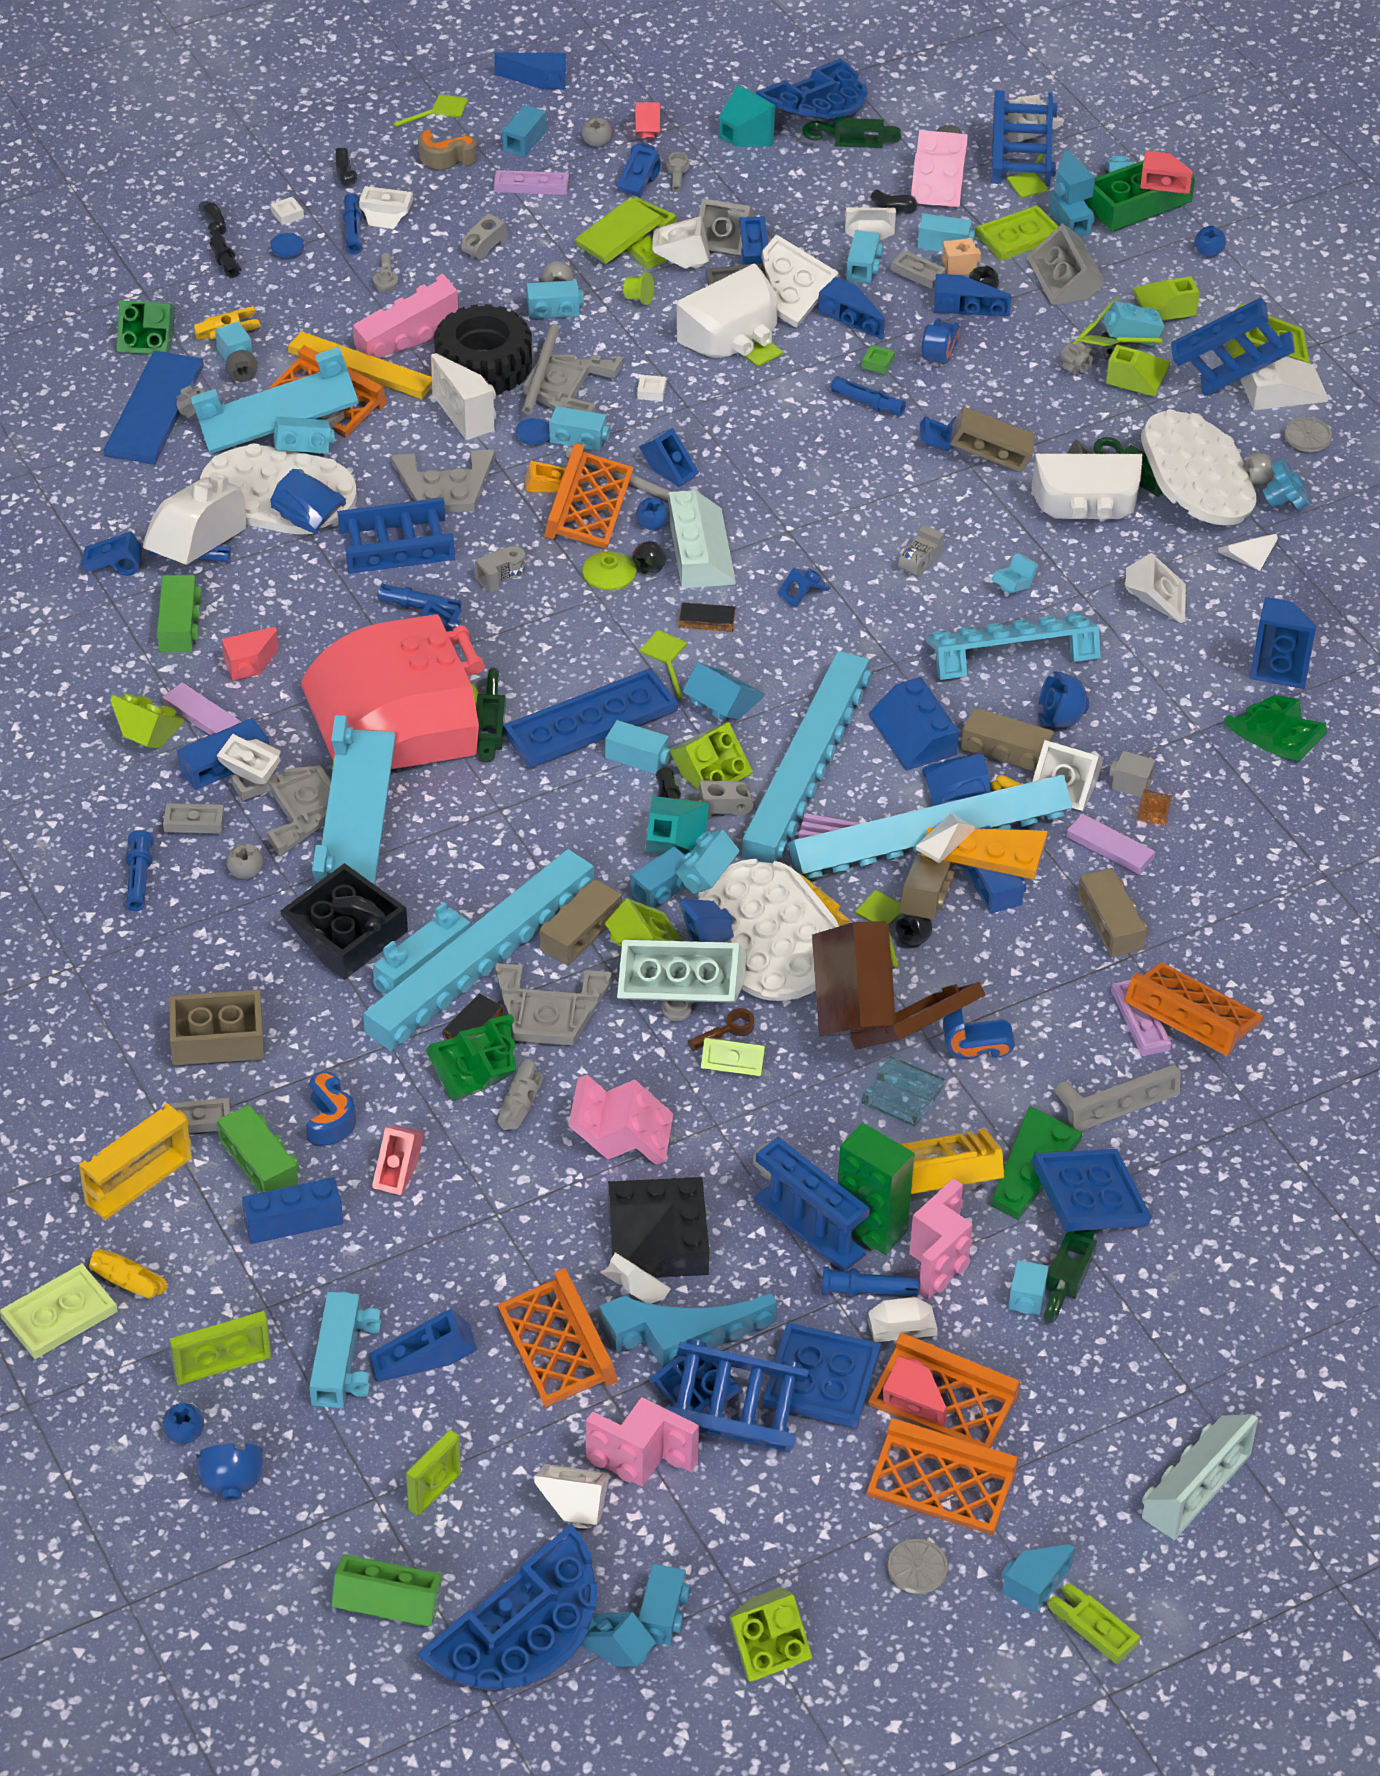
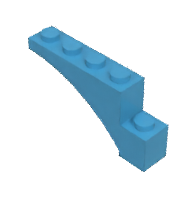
M772 1293L745 1302L709 1308L659 1306L630 1299L628 1294L599 1306V1326L616 1353L625 1349L635 1348L645 1341L662 1368L674 1358L681 1356L676 1355L680 1342L686 1343L688 1339L705 1342L709 1348L714 1349L726 1342L736 1341L745 1334L757 1329L767 1328L773 1322H776L777 1301Z

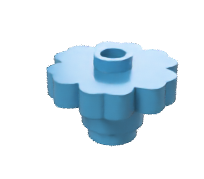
M1283 459L1272 464L1276 478L1267 483V487L1263 489V493L1271 506H1282L1291 501L1297 509L1302 510L1310 505V499L1303 487L1304 482L1300 475L1294 472Z

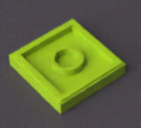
M451 1429L406 1472L408 1509L417 1517L461 1475L459 1435Z

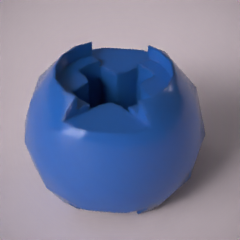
M1214 226L1202 228L1195 238L1197 251L1207 257L1219 255L1223 252L1226 245L1224 232Z
M651 497L641 501L636 510L638 524L645 529L655 531L666 525L670 514L664 501Z
M184 1402L175 1404L165 1412L162 1422L163 1430L167 1438L174 1443H191L201 1435L204 1427V1417L193 1404Z

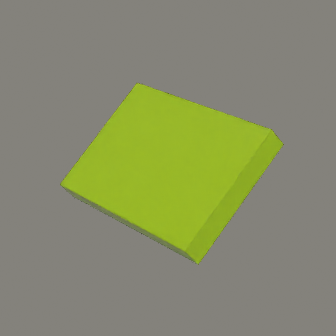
M630 197L576 237L575 242L578 247L607 264L662 223V219L659 214Z
M1036 205L976 226L975 235L1000 261L1036 249L1059 226Z
M264 1311L169 1338L174 1377L177 1385H183L271 1358L268 1321Z

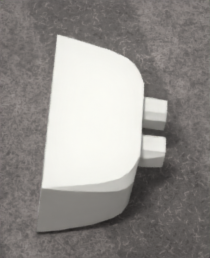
M755 263L677 302V342L702 355L722 358L739 352L741 355L746 356L752 352L753 343L758 342L766 346L772 342V331L777 325V297L771 284Z
M1036 454L1031 488L1037 504L1043 512L1054 519H1122L1134 512L1141 477L1142 454Z
M218 472L198 480L165 499L160 504L150 522L143 548L185 565L189 564L246 529L244 494L237 485L228 482V476Z

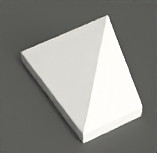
M1277 534L1219 547L1218 552L1260 571L1278 539Z
M950 813L916 845V850L940 863L974 831V826Z

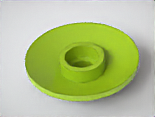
M606 551L589 557L583 564L582 574L585 581L597 589L618 590L633 582L636 577V565L631 558L622 553Z

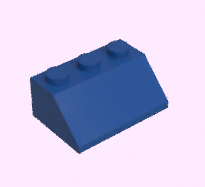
M1265 597L1250 679L1305 689L1316 625L1294 602Z
M922 677L896 684L869 712L870 718L906 771L957 755L959 730Z

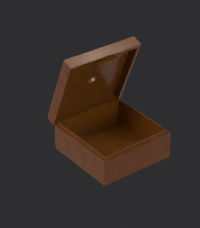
M885 921L852 922L812 934L819 1037L849 1036L855 1050L900 1040L986 996L980 982L960 987L954 984L941 988L942 991L935 992L895 1013L889 925H886Z

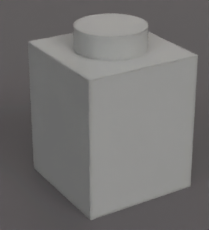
M1123 751L1119 760H1114L1110 768L1109 776L1113 777L1112 789L1145 798L1153 780L1155 760Z

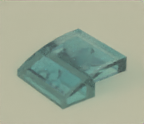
M891 1056L878 1069L876 1080L863 1093L861 1104L916 1127L937 1098L945 1083V1079Z

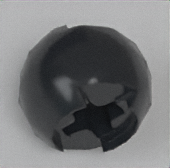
M990 266L976 267L970 272L968 277L996 289L999 285L998 274Z
M645 541L638 544L635 548L632 560L640 573L653 575L661 571L666 563V556L660 548V544L653 541Z
M900 914L896 921V931L902 942L908 945H921L931 936L932 923L928 918Z

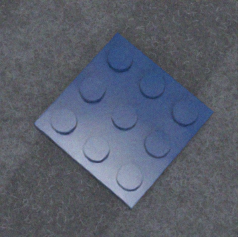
M1118 1149L1034 1154L1031 1163L1064 1231L1149 1225L1152 1216Z
M787 1322L775 1363L782 1364L783 1361H793L800 1363L802 1369L809 1370L808 1377L804 1383L795 1381L789 1413L858 1428L879 1358L881 1343ZM770 1375L763 1397V1407L777 1409L783 1378Z

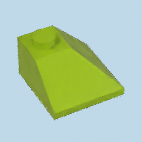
M629 898L605 922V925L611 932L610 938L620 947H622L623 940L683 941L664 912Z

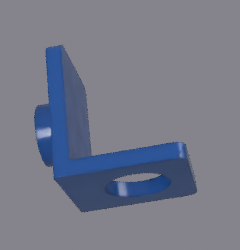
M793 567L779 589L778 594L792 607H797L810 586L829 591L831 587L821 579L822 576L812 569L805 571ZM793 582H797L799 592L796 596L791 597L788 592L789 586Z

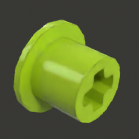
M644 272L641 277H627L623 286L625 298L628 300H640L642 304L649 305L654 295L652 275L649 272Z

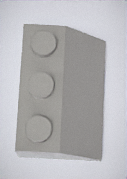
M1064 224L1058 227L1027 256L1048 299L1053 305L1087 300L1106 283L1082 238Z

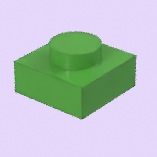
M871 345L862 359V368L886 374L895 360V351Z

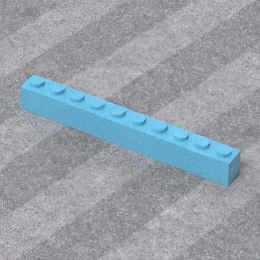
M837 651L743 837L742 859H757L758 862L773 863L774 861L778 862L780 857H785L789 838H794L796 834L797 821L799 818L803 819L804 813L807 810L808 799L812 800L814 798L817 781L823 780L827 761L831 762L833 760L836 750L835 745L837 742L841 743L845 732V725L850 724L852 721L854 706H859L861 703L863 688H868L870 685L872 671H869V659Z
M1063 774L796 839L787 844L794 870L805 875L809 880L823 876L822 870L832 868L833 873L850 869V863L859 862L860 867L877 863L876 857L886 855L887 860L904 856L903 850L913 848L914 853H918L916 845L925 838L928 827H937L950 813L973 825L974 829L989 825L991 829L1011 830L1010 824L1020 822L1021 827L1038 823V817L1047 815L1048 820L1063 817V811L1072 808Z
M567 849L363 1013L365 1033L390 1051L399 1044L406 1042L412 1033L420 1027L427 1025L433 1016L449 1007L455 998L467 992L481 977L488 975L496 966V963H500L503 959H508L514 950L523 943L529 942L545 922L555 917L564 904H568L576 897L582 887H586L594 879V866Z

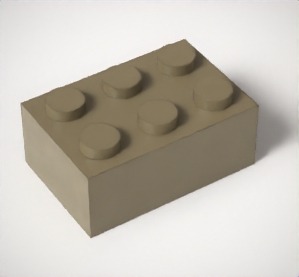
M260 989L169 996L170 1046L173 1065L265 1059Z

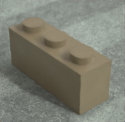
M963 406L953 423L950 445L1022 473L1033 455L1035 434Z
M974 707L963 728L961 749L975 754L981 752L985 757L1036 771L1044 740L1053 742L1054 731Z
M921 854L916 855L903 886L901 914L935 920L938 910L944 909L945 900L948 899L950 888L953 885L955 871L950 870L951 862L942 860L938 863L929 857L921 856Z
M1113 868L1081 875L1077 896L1110 957L1144 950L1145 938L1148 936L1147 924L1144 919H1140L1134 900L1129 899L1123 880L1117 877Z
M593 879L586 887H582L578 891L575 898L568 904H564L555 917L542 925L539 931L540 950L569 966L607 929L605 922L622 904V894Z

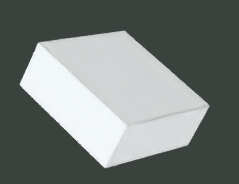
M293 197L271 204V212L281 225L304 218V210Z
M641 375L637 399L663 402L666 377Z

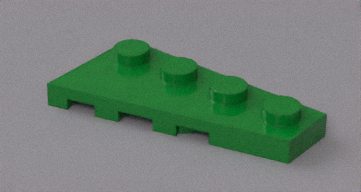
M1029 1105L1004 1168V1178H1000L992 1198V1207L1019 1220L1043 1190V1186L1031 1163L1034 1154L1073 1151L1082 1139V1132Z

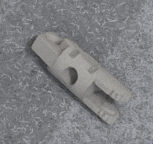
M525 1059L522 1062L503 1101L498 1118V1124L503 1130L518 1129L525 1116L528 1115L544 1079L542 1073H534L536 1064L531 1059Z

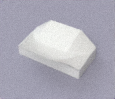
M365 186L359 200V207L364 212L369 226L394 229L400 219L408 213L413 202V192Z
M846 207L845 233L854 237L855 230L880 233L879 240H884L895 234L896 208Z
M232 734L218 753L217 758L219 762L233 773L255 784H266L281 761L279 758L281 751L257 739L247 741Z
M617 1253L611 1258L609 1266L600 1272L617 1284L623 1285L630 1294L645 1303L652 1304L664 1300L671 1288Z
M917 1297L884 1300L868 1312V1323L873 1342L897 1340L901 1332L914 1338L937 1336V1325L932 1306Z

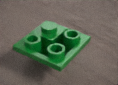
M119 300L116 352L152 354L155 350L169 353L174 333L175 306L171 303Z

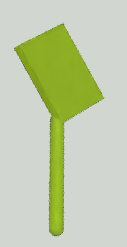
M439 94L433 109L397 121L393 125L398 127L431 114L461 118L468 103V98Z
M1039 154L1035 163L1040 164L1044 154ZM1021 173L1007 177V181L1021 199L1049 190L1037 173Z
M1116 297L1110 302L1096 321L1090 323L1072 344L1075 345L1079 338L1085 337L1098 325L1114 301H1118L1120 297Z
M1089 335L1079 338L1078 341L1110 346L1120 342L1162 343L1163 339L1117 337L1113 339Z
M755 342L753 343L752 352L744 357L759 367L784 353L772 342L766 346Z
M657 630L639 652L667 664L678 698H682V692L672 661L688 643Z
M875 890L855 911V914L869 922L885 921L886 925L890 926L901 914V903ZM889 931L892 966L897 968L898 961Z

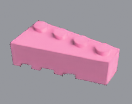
M441 274L435 278V283L428 287L425 284L416 289L417 293L404 300L401 297L394 301L391 308L385 311L380 309L353 325L354 345L362 353L381 358L433 340L439 323L451 312L456 313L458 309L457 289L444 274Z

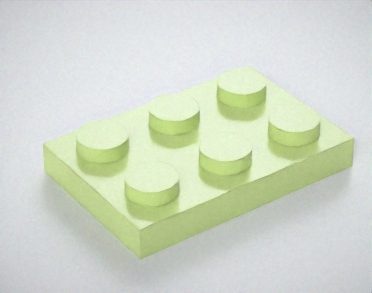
M80 1264L2 1308L0 1316L31 1356L37 1359L118 1311L117 1305L87 1268Z

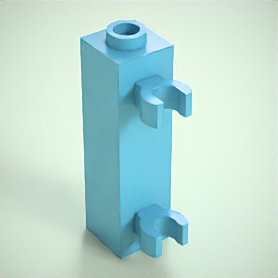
M444 902L435 909L436 918L396 947V943L392 941L384 947L383 952L385 956L373 964V982L375 987L381 993L388 994L469 929L471 923L458 914L456 910L454 911L450 907L447 909V904Z
M327 1292L309 1386L311 1406L344 1408L347 1392L360 1397H366L369 1394V1373L358 1371L350 1374L358 1329H363L368 1333H379L381 1320H379V1309L369 1308L361 1311L360 1294Z

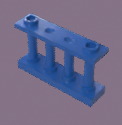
M995 90L991 184H1001L1002 174L1019 172L1045 174V185L1050 186L1051 176L1055 177L1056 162H1052L1053 117H1057V103H1053V93H1048L1047 105L1018 104L1006 101L1004 90ZM1008 113L1046 115V124L1009 123L1008 120H1004V115H1008ZM1008 133L1046 134V144L1008 142V140H1003V138ZM1007 152L1045 154V164L1007 162V160L1003 159V154L1007 155Z
M1260 297L1171 342L1173 361L1178 366L1188 361L1195 366L1202 374L1200 375L1202 394L1207 396L1294 353L1293 334L1291 331H1288L1280 336L1277 335L1267 323L1269 321L1267 304ZM1256 327L1269 340L1258 347H1255L1244 334ZM1235 339L1246 353L1233 358L1222 344ZM1210 350H1213L1224 363L1212 370L1200 357V355Z
M444 497L337 511L339 534L349 533L352 545L345 547L348 574L455 560L453 533L442 534L440 521H445ZM429 523L432 536L416 538L413 525ZM402 527L405 539L389 541L386 528ZM376 530L379 543L362 544L360 532Z
M779 1136L756 1153V1162L771 1173V1184L754 1196L755 1202L841 1271H847L866 1255V1250L851 1239L852 1229L869 1217V1207ZM783 1183H784L787 1187H789L792 1191H794V1193L791 1192L789 1189H787V1188L783 1185ZM806 1202L813 1206L816 1209V1211L813 1208H811L808 1204H806ZM828 1219H829L831 1222H833L836 1226H838L839 1229H838L837 1227H835L832 1223H830V1222L828 1221Z
M688 1339L686 1343L680 1342L676 1355L686 1357L677 1403H673V1407L667 1405L666 1409L698 1424L699 1433L790 1453L794 1447L796 1434L790 1433L789 1428L786 1426L795 1381L804 1383L808 1377L809 1370L802 1369L800 1363L793 1361H783L782 1364L707 1348L706 1343L699 1340ZM699 1360L719 1364L710 1408L705 1411V1414L692 1411L693 1407L690 1406ZM731 1367L751 1371L742 1416L738 1417L737 1421L724 1418L725 1414L722 1413ZM763 1374L783 1378L774 1424H771L769 1428L758 1426L757 1421L754 1420Z

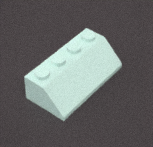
M696 490L669 492V521L682 589L735 585L736 580L722 509Z
M623 940L617 998L736 1003L744 983L747 952L740 943Z
M1253 1414L1223 1415L1214 1425L1209 1423L1202 1431L1199 1441L1194 1446L1190 1444L1184 1450L1180 1462L1175 1467L1173 1465L1168 1467L1162 1476L1161 1483L1156 1488L1150 1487L1142 1499L1144 1504L1142 1519L1175 1540L1251 1456L1258 1417Z

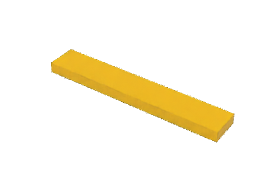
M302 331L288 345V353L299 356L298 350L303 345L319 353L340 347L347 368L382 386L419 399H423L432 388L431 376Z

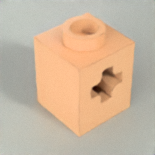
M972 238L943 241L941 261L943 267L946 268V274H970L977 267V263H980V249L975 247Z

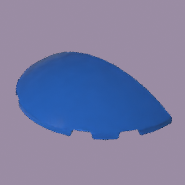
M838 59L813 69L810 78L795 84H790L784 80L758 90L756 94L774 104L775 108L788 113L811 118H837L858 112L865 104V97L868 91L866 84L858 81V72L842 59Z
M572 1524L568 1525L522 1564L518 1573L472 1612L469 1609L423 1648L417 1656L437 1673L452 1681L488 1690H503L505 1688L529 1685L547 1677L563 1666L575 1654L587 1636L597 1604L598 1588L592 1568V1556L579 1532Z

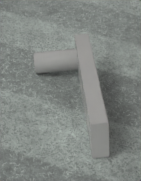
M1174 1064L1085 1098L1081 1097L1070 1082L1064 1081L1056 1087L1055 1094L1068 1108V1125L1083 1131L1179 1095L1181 1071Z

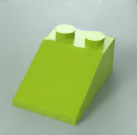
M1268 315L1269 321L1267 323L1278 336L1288 331H1291L1293 334L1295 352L1286 357L1310 364L1303 328ZM1257 327L1244 333L1255 347L1269 341ZM1235 339L1226 342L1228 353L1233 358L1246 353Z

